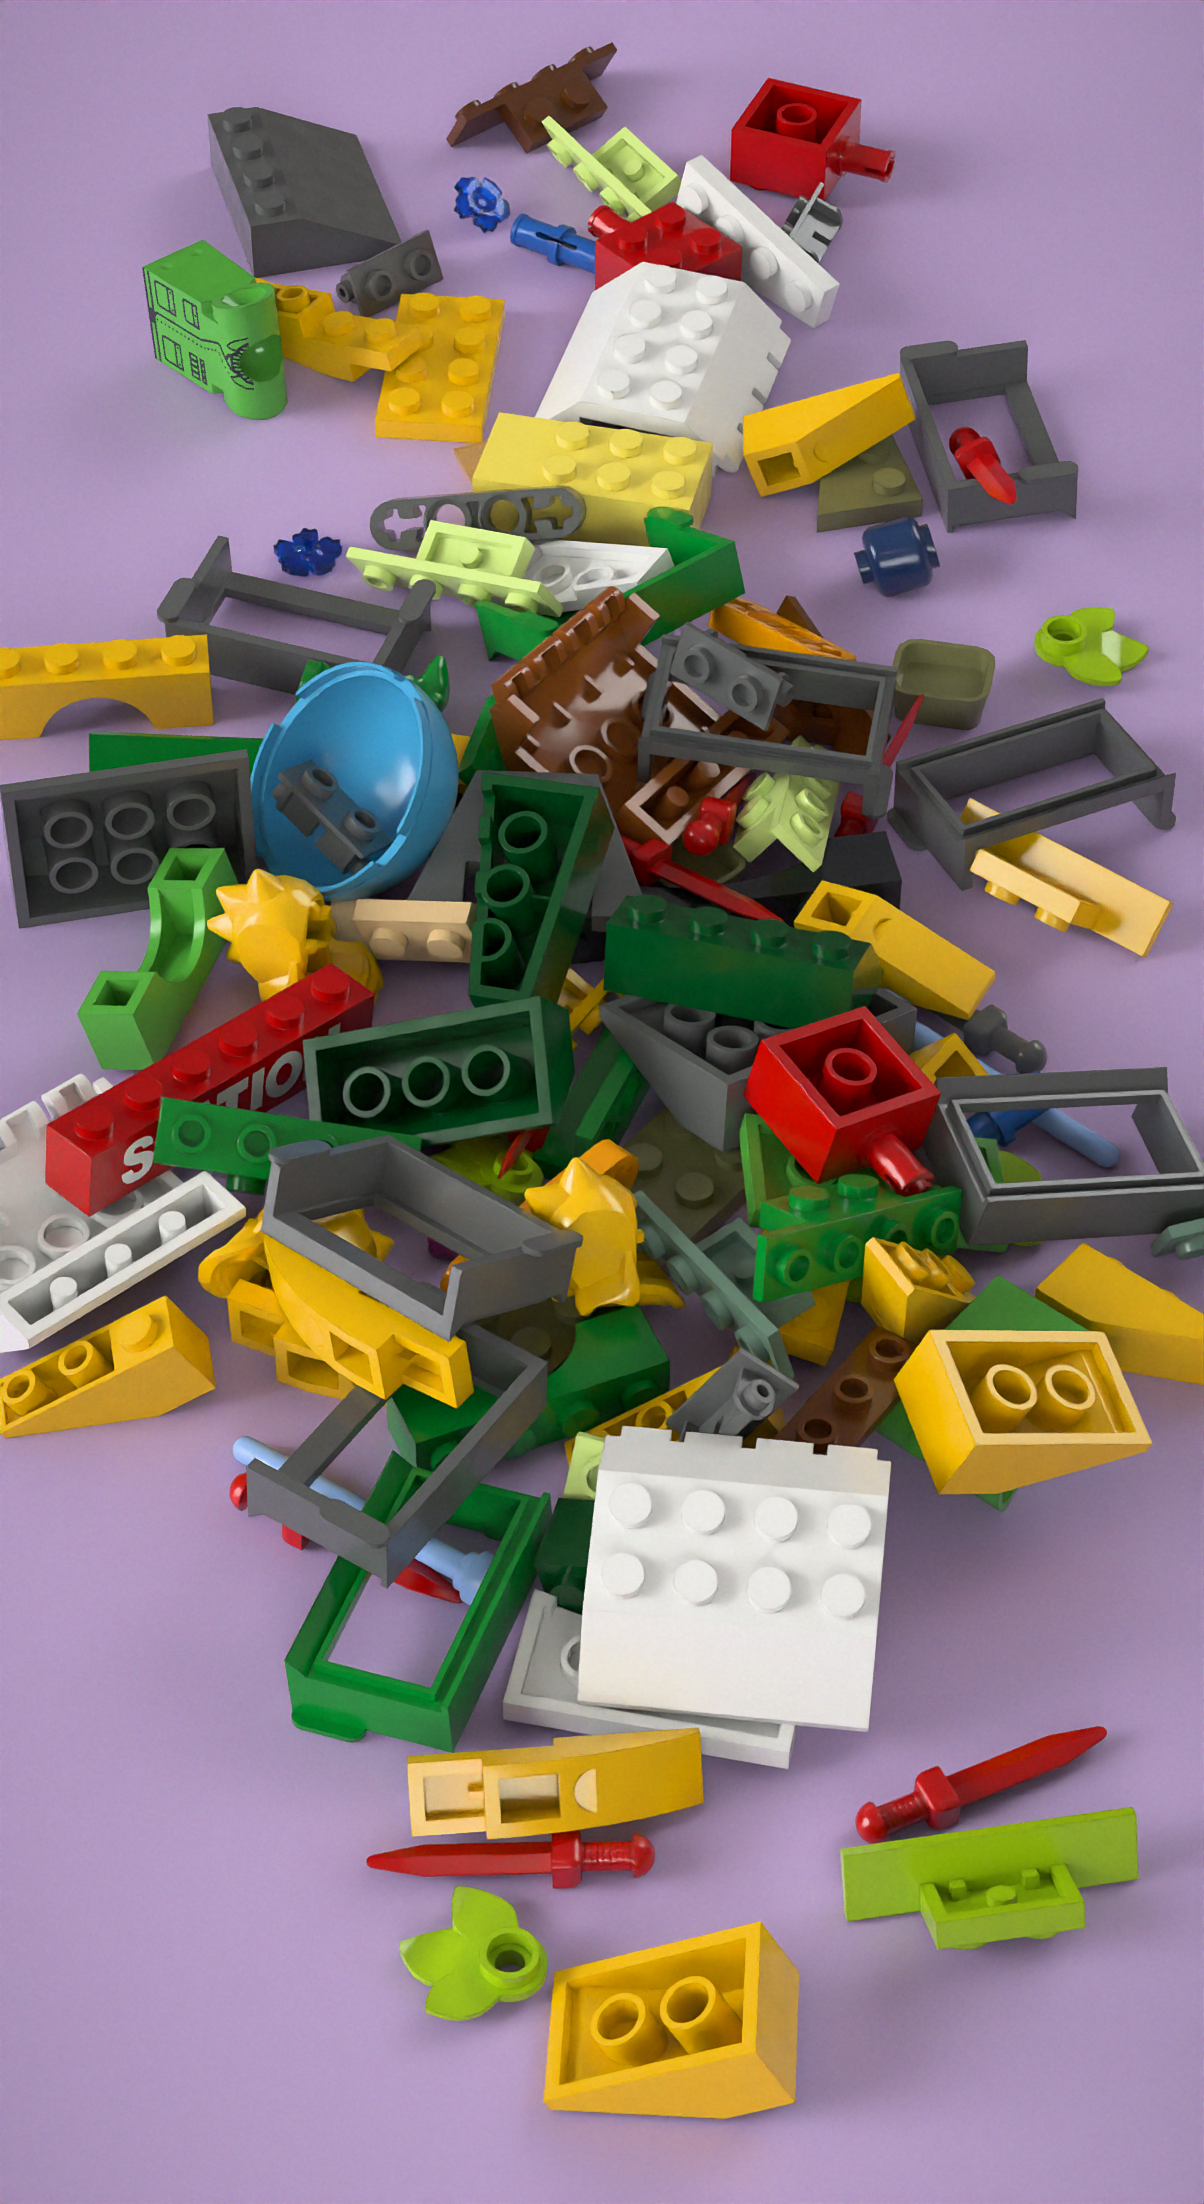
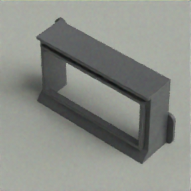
M946 340L906 346L900 350V375L915 413V420L908 425L947 533H952L953 526L955 525L962 526L1050 513L1061 510L1076 519L1078 465L1072 461L1059 462L1027 382L1028 345L1026 340L958 350V345L955 342ZM997 395L1005 396L1032 465L1021 468L1019 472L1008 474L1016 485L1017 501L1008 505L990 497L976 478L956 481L928 405Z
M218 535L192 579L180 578L173 583L157 609V617L165 624L166 637L174 635H207L210 675L296 695L295 693L298 691L308 659L326 662L330 667L364 661L209 625L225 597L387 634L388 636L372 663L389 667L401 674L424 631H431L430 602L436 593V585L428 579L418 580L412 586L399 610L232 572L229 538Z
M662 635V645L656 672L649 676L641 710V718L644 721L641 737L638 740V782L648 783L650 781L655 755L864 785L862 814L873 820L881 819L886 815L893 771L889 766L884 765L883 761L894 707L897 667L728 643L745 653L749 659L760 662L778 674L784 672L789 675L790 683L796 686V692L793 697L795 700L874 711L866 756L662 727L672 682L687 684L669 673L681 636Z
M1101 698L897 761L894 805L887 812V821L910 849L915 851L928 849L961 891L973 888L974 873L969 870L975 860L976 850L1130 801L1137 806L1156 828L1162 830L1173 828L1176 823V816L1172 812L1176 772L1165 775L1105 709L1106 701ZM1091 754H1095L1115 777L966 825L945 801Z
M1167 1067L936 1078L934 1085L941 1092L939 1101L921 1148L911 1152L933 1174L934 1180L930 1181L931 1185H940L941 1188L953 1185L962 1189L959 1228L967 1246L1161 1234L1168 1226L1204 1218V1163L1168 1094ZM1137 1104L1131 1117L1159 1174L995 1183L963 1113Z
M385 1135L333 1148L324 1141L306 1140L269 1150L268 1159L272 1163L261 1232L449 1342L463 1324L544 1302L549 1297L561 1303L566 1302L576 1248L581 1247L583 1243V1236L581 1234L554 1227L396 1138ZM375 1206L469 1261L452 1265L447 1295L444 1298L312 1220Z
M418 1282L446 1298L447 1292L428 1282ZM473 1322L463 1324L455 1335L459 1339L466 1341L473 1385L499 1399L387 1525L341 1500L329 1499L309 1488L397 1392L396 1390L384 1400L358 1385L349 1392L278 1470L256 1458L246 1466L248 1517L267 1515L381 1578V1586L388 1589L546 1408L548 1362Z

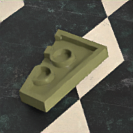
M892 434L820 478L817 533L883 523L903 516L913 518L922 516L923 498Z

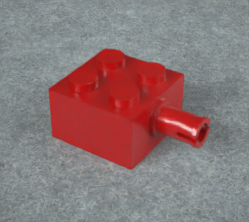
M767 78L731 129L730 181L749 185L756 190H770L795 196L797 199H799L800 195L810 199L819 183L822 182L825 185L818 198L826 201L840 178L844 177L847 172L887 183L893 173L895 160L890 159L895 158V151L859 144L862 99Z
M674 202L661 206L633 222L615 212L612 207L602 205L594 210L588 220V225L592 226L588 228V232L594 237L599 238L595 241V290L641 262L665 265L671 268L741 281L742 246Z
M866 1006L761 1040L743 1096L816 1184L865 1167H872L894 1193L908 1197L927 1192L930 1189V1181L934 1180V1176L929 1169H926L911 1151L921 1148L941 1092Z

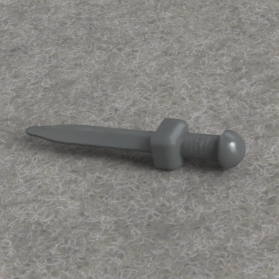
M993 1004L988 1005L981 1011L976 1009L969 1020L927 1009L963 1031L964 1044L976 1055L984 1056L994 1050L1016 1064V1071L1020 1074L1032 1073L1034 1071L1040 1072L1047 1063L1048 1056L1044 1045L1038 1040L1028 1042L1008 1030L1006 1013Z

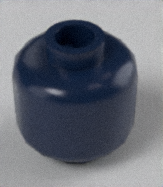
M903 516L867 528L862 536L864 550L854 552L863 585L874 582L878 592L885 597H892L928 585L933 577L932 569L940 567L928 524L919 526L917 521L910 516Z

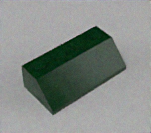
M627 895L606 924L603 990L796 1029L863 1006L868 1007L883 980V969L872 944L853 940L845 933L838 931H822L817 933L789 927L785 922L777 919H760L756 921L727 915L725 911L716 907L689 908L669 904L664 899L654 895H638L635 897Z
M542 996L303 1040L309 1120L422 1137L421 1149L557 1126L575 1074L569 1010Z

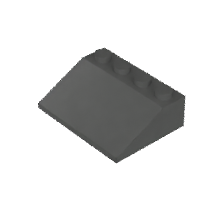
M232 107L224 112L207 114L211 166L251 272L255 278L366 261L402 242L357 135L259 107Z
M247 749L0 785L5 847L19 929L150 909L147 888L170 848H224L238 884H247L253 871L257 869Z
M879 987L867 1009L909 1056L914 1048L917 1008ZM631 995L602 1004L599 1011L601 1020L681 1126L722 1152L740 1147L739 1129L744 1113L758 1114L744 1098L743 1093L760 1042L763 1039L793 1030V1028Z

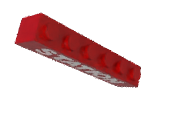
M329 963L48 1123L46 1127L45 1184L88 1217L94 1215L175 1167L152 1163L162 1097L266 1113L307 1088L303 1040L371 1028L375 993L332 963Z

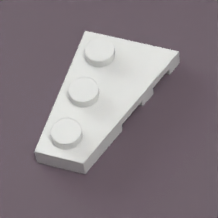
M543 539L535 540L532 543L535 549L523 579L541 582L564 607L562 612L584 609L589 602L607 587H616L624 593L674 567V563L668 548Z

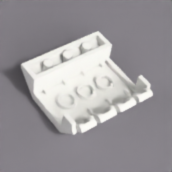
M641 262L592 292L535 417L563 422L577 421L585 425H591L593 420L672 437H687L695 441L713 443L712 477L716 476L718 466L725 472L733 473L738 470L743 459V416L763 410V404L767 401L778 374L777 369L781 367L791 339L779 328L782 320L745 282L671 268L665 265Z
M80 1073L43 1094L41 1098L52 1117L50 1120L47 1119L42 1108L35 1101L29 1102L0 1119V1353L30 1349L246 1217V1207L207 1171H203L183 1183L174 1173L168 1170L90 1217L46 1185L47 1124L112 1088L113 1085L104 1077L93 1082L92 1087L87 1077Z
M622 1426L620 1436L606 1435L598 1469L582 1610L578 1704L868 1732L891 1461L877 1460L878 1449L828 1445L827 1455L813 1454L814 1443L757 1438L756 1448L751 1449L742 1448L743 1437L697 1432H686L684 1442L671 1441L672 1430Z

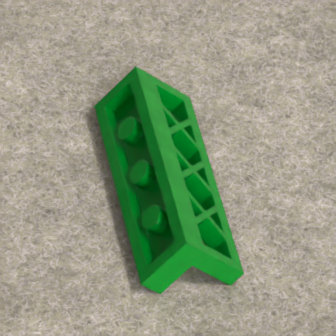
M607 1027L570 1090L558 1125L551 1126L543 1147L537 1149L532 1157V1160L541 1168L544 1179L552 1180L567 1168L572 1158H579L602 1140L609 1139L619 1145L651 1087Z

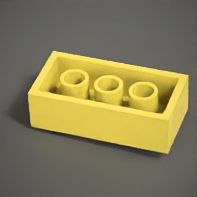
M499 412L472 477V492L555 485L570 486L577 490L584 498L587 508L586 518L582 526L574 533L553 540L650 547L644 518L647 517V512L655 507H668L692 515L694 523L690 527L700 530L712 493L713 443L695 441L687 437H668L640 433L632 429L619 430L591 426L577 421L563 422ZM555 496V504L547 508L533 509L534 497H527L532 510L530 530H537L534 520L542 517H555L558 521V526L563 527L564 519L573 515L572 507L563 506L561 497ZM499 500L493 505L490 517L495 527L506 532L514 530L519 523V512L516 506L507 500Z

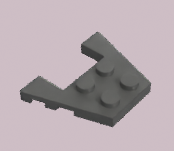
M477 770L407 900L464 902L466 878L476 877V872L480 869L481 844L478 840L479 817H483L484 796L481 791L482 771L599 787L615 826L592 901V931L606 932L608 920L627 895L635 897L642 895L598 774Z

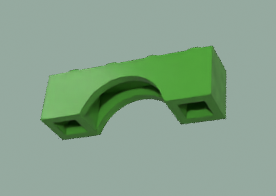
M170 848L147 888L151 926L147 951L138 971H100L78 1010L79 1020L102 1069L143 1070L163 1059L227 941L209 930L207 926L209 919L226 913L216 895V889L222 886L238 884L224 848Z

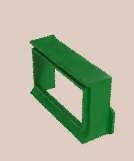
M655 507L647 512L644 523L649 546L668 548L674 567L623 593L625 601L630 595L636 593L660 615L642 641V646L659 639L663 634H668L682 627L686 622H691L745 594L735 541L690 527L694 523L692 515L668 507ZM485 599L475 603L489 661L502 654L520 661L547 637L553 636V632L580 611L562 612L560 617L540 616L532 612L519 613Z
M392 1450L361 1511L387 1525L430 1477L433 1471L412 1466L396 1451ZM480 1483L445 1522L446 1524L482 1532L487 1538L501 1541L431 1688L328 1661L372 1573L338 1555L284 1659L292 1705L291 1717L293 1725L300 1730L350 1743L362 1740L366 1736L367 1731L454 1753L538 1575L533 1561L552 1516L550 1493L543 1492L540 1498Z

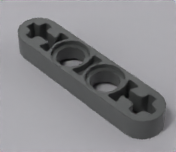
M563 485L402 497L383 502L375 508L370 517L369 528L374 540L385 549L395 551L420 549L423 541L424 527L425 531H427L430 521L437 520L439 509L443 505L451 504L460 508L463 512L465 526L526 537L529 541L556 539L568 536L578 530L586 518L587 508L584 498L577 490ZM555 496L561 497L563 506L572 507L573 515L564 519L563 527L558 526V521L555 517H542L534 520L537 530H530L532 510L527 497H534L533 509L547 508L555 504ZM499 500H507L518 509L519 523L512 531H501L492 523L490 517L491 509ZM424 505L426 507L423 521L424 527H412L402 531L400 539H396L394 530L385 529L384 520L393 517V509L398 510L399 518L412 519L423 516L419 506Z

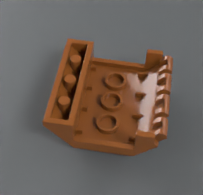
M610 586L584 607L585 610L577 612L553 632V636L547 637L520 660L521 663L515 664L491 684L496 704L489 710L504 765L509 771L598 774L621 835L640 844L650 839H658L672 845L683 835L687 825L698 819L700 805L707 796L722 799L753 769L655 755L650 781L648 783L637 781L638 740L641 737L644 721L641 718V710L649 676L656 672L658 659L646 650L641 643L660 615L636 593L630 595L625 601L623 593L618 588ZM672 682L662 727L779 744L791 733L773 716L766 731L730 709L723 716H720L686 684Z

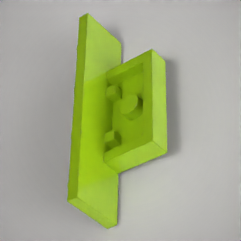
M1133 1807L840 1849L843 1905L847 1922L921 1911L937 1950L946 1948L973 1950L984 1946L987 1942L1021 1937L1047 1939L1058 1935L1062 1931L1086 1928L1085 1902L1078 1888L1139 1879L1137 1815Z

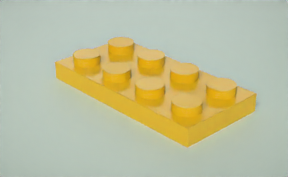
M425 292L401 294L395 322L418 326L422 346L394 370H385L375 416L376 438L482 444L505 319V299H489L478 295L469 297L436 296Z

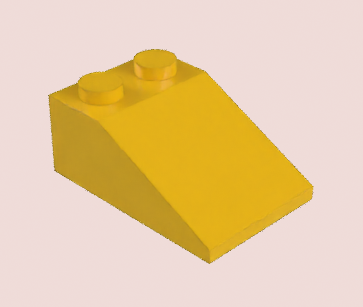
M929 1330L894 1378V1383L938 1495L999 1494L1144 1453L1153 1444L1104 1331Z
M761 1921L554 1971L544 2103L550 2110L727 2119L795 2103L799 1971Z

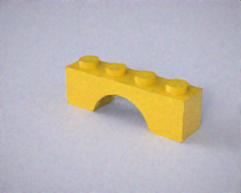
M174 635L164 638L135 640L116 639L106 642L77 644L58 643L49 646L20 648L0 647V740L40 738L46 723L57 711L71 703L91 698H108L128 703L143 712L156 729L214 725L207 635Z

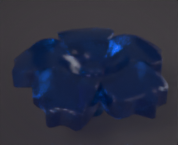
M462 177L454 186L455 190L459 193L455 198L456 206L454 212L458 213L460 219L472 217L473 224L480 227L483 233L488 231L494 232L498 223H502L504 219L511 215L510 204L500 197L502 191L490 179L484 177L480 182L476 177Z
M303 528L300 533L292 536V542L279 539L278 543L273 545L274 553L278 557V562L281 563L282 571L294 576L306 577L309 575V570L313 575L317 576L332 571V568L336 565L335 559L342 554L340 539L333 540L326 536L319 540L317 529L309 530Z

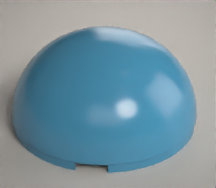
M350 662L323 671L304 684L295 693L300 699L289 711L280 726L272 723L259 748L250 778L256 855L263 857L267 867L274 876L288 875L306 880L321 892L324 901H352L372 897L397 886L414 874L431 856L446 830L455 809L458 793L459 770L456 748L449 727L431 698L412 680L389 667L370 662ZM312 760L316 765L332 773L338 781L339 787L359 807L371 812L378 819L381 829L394 842L389 848L369 856L372 861L355 875H352L350 872L343 875L315 846L326 831L321 824L312 835L306 837L283 813L276 809L278 801L272 796V792L282 782L277 777L280 772Z

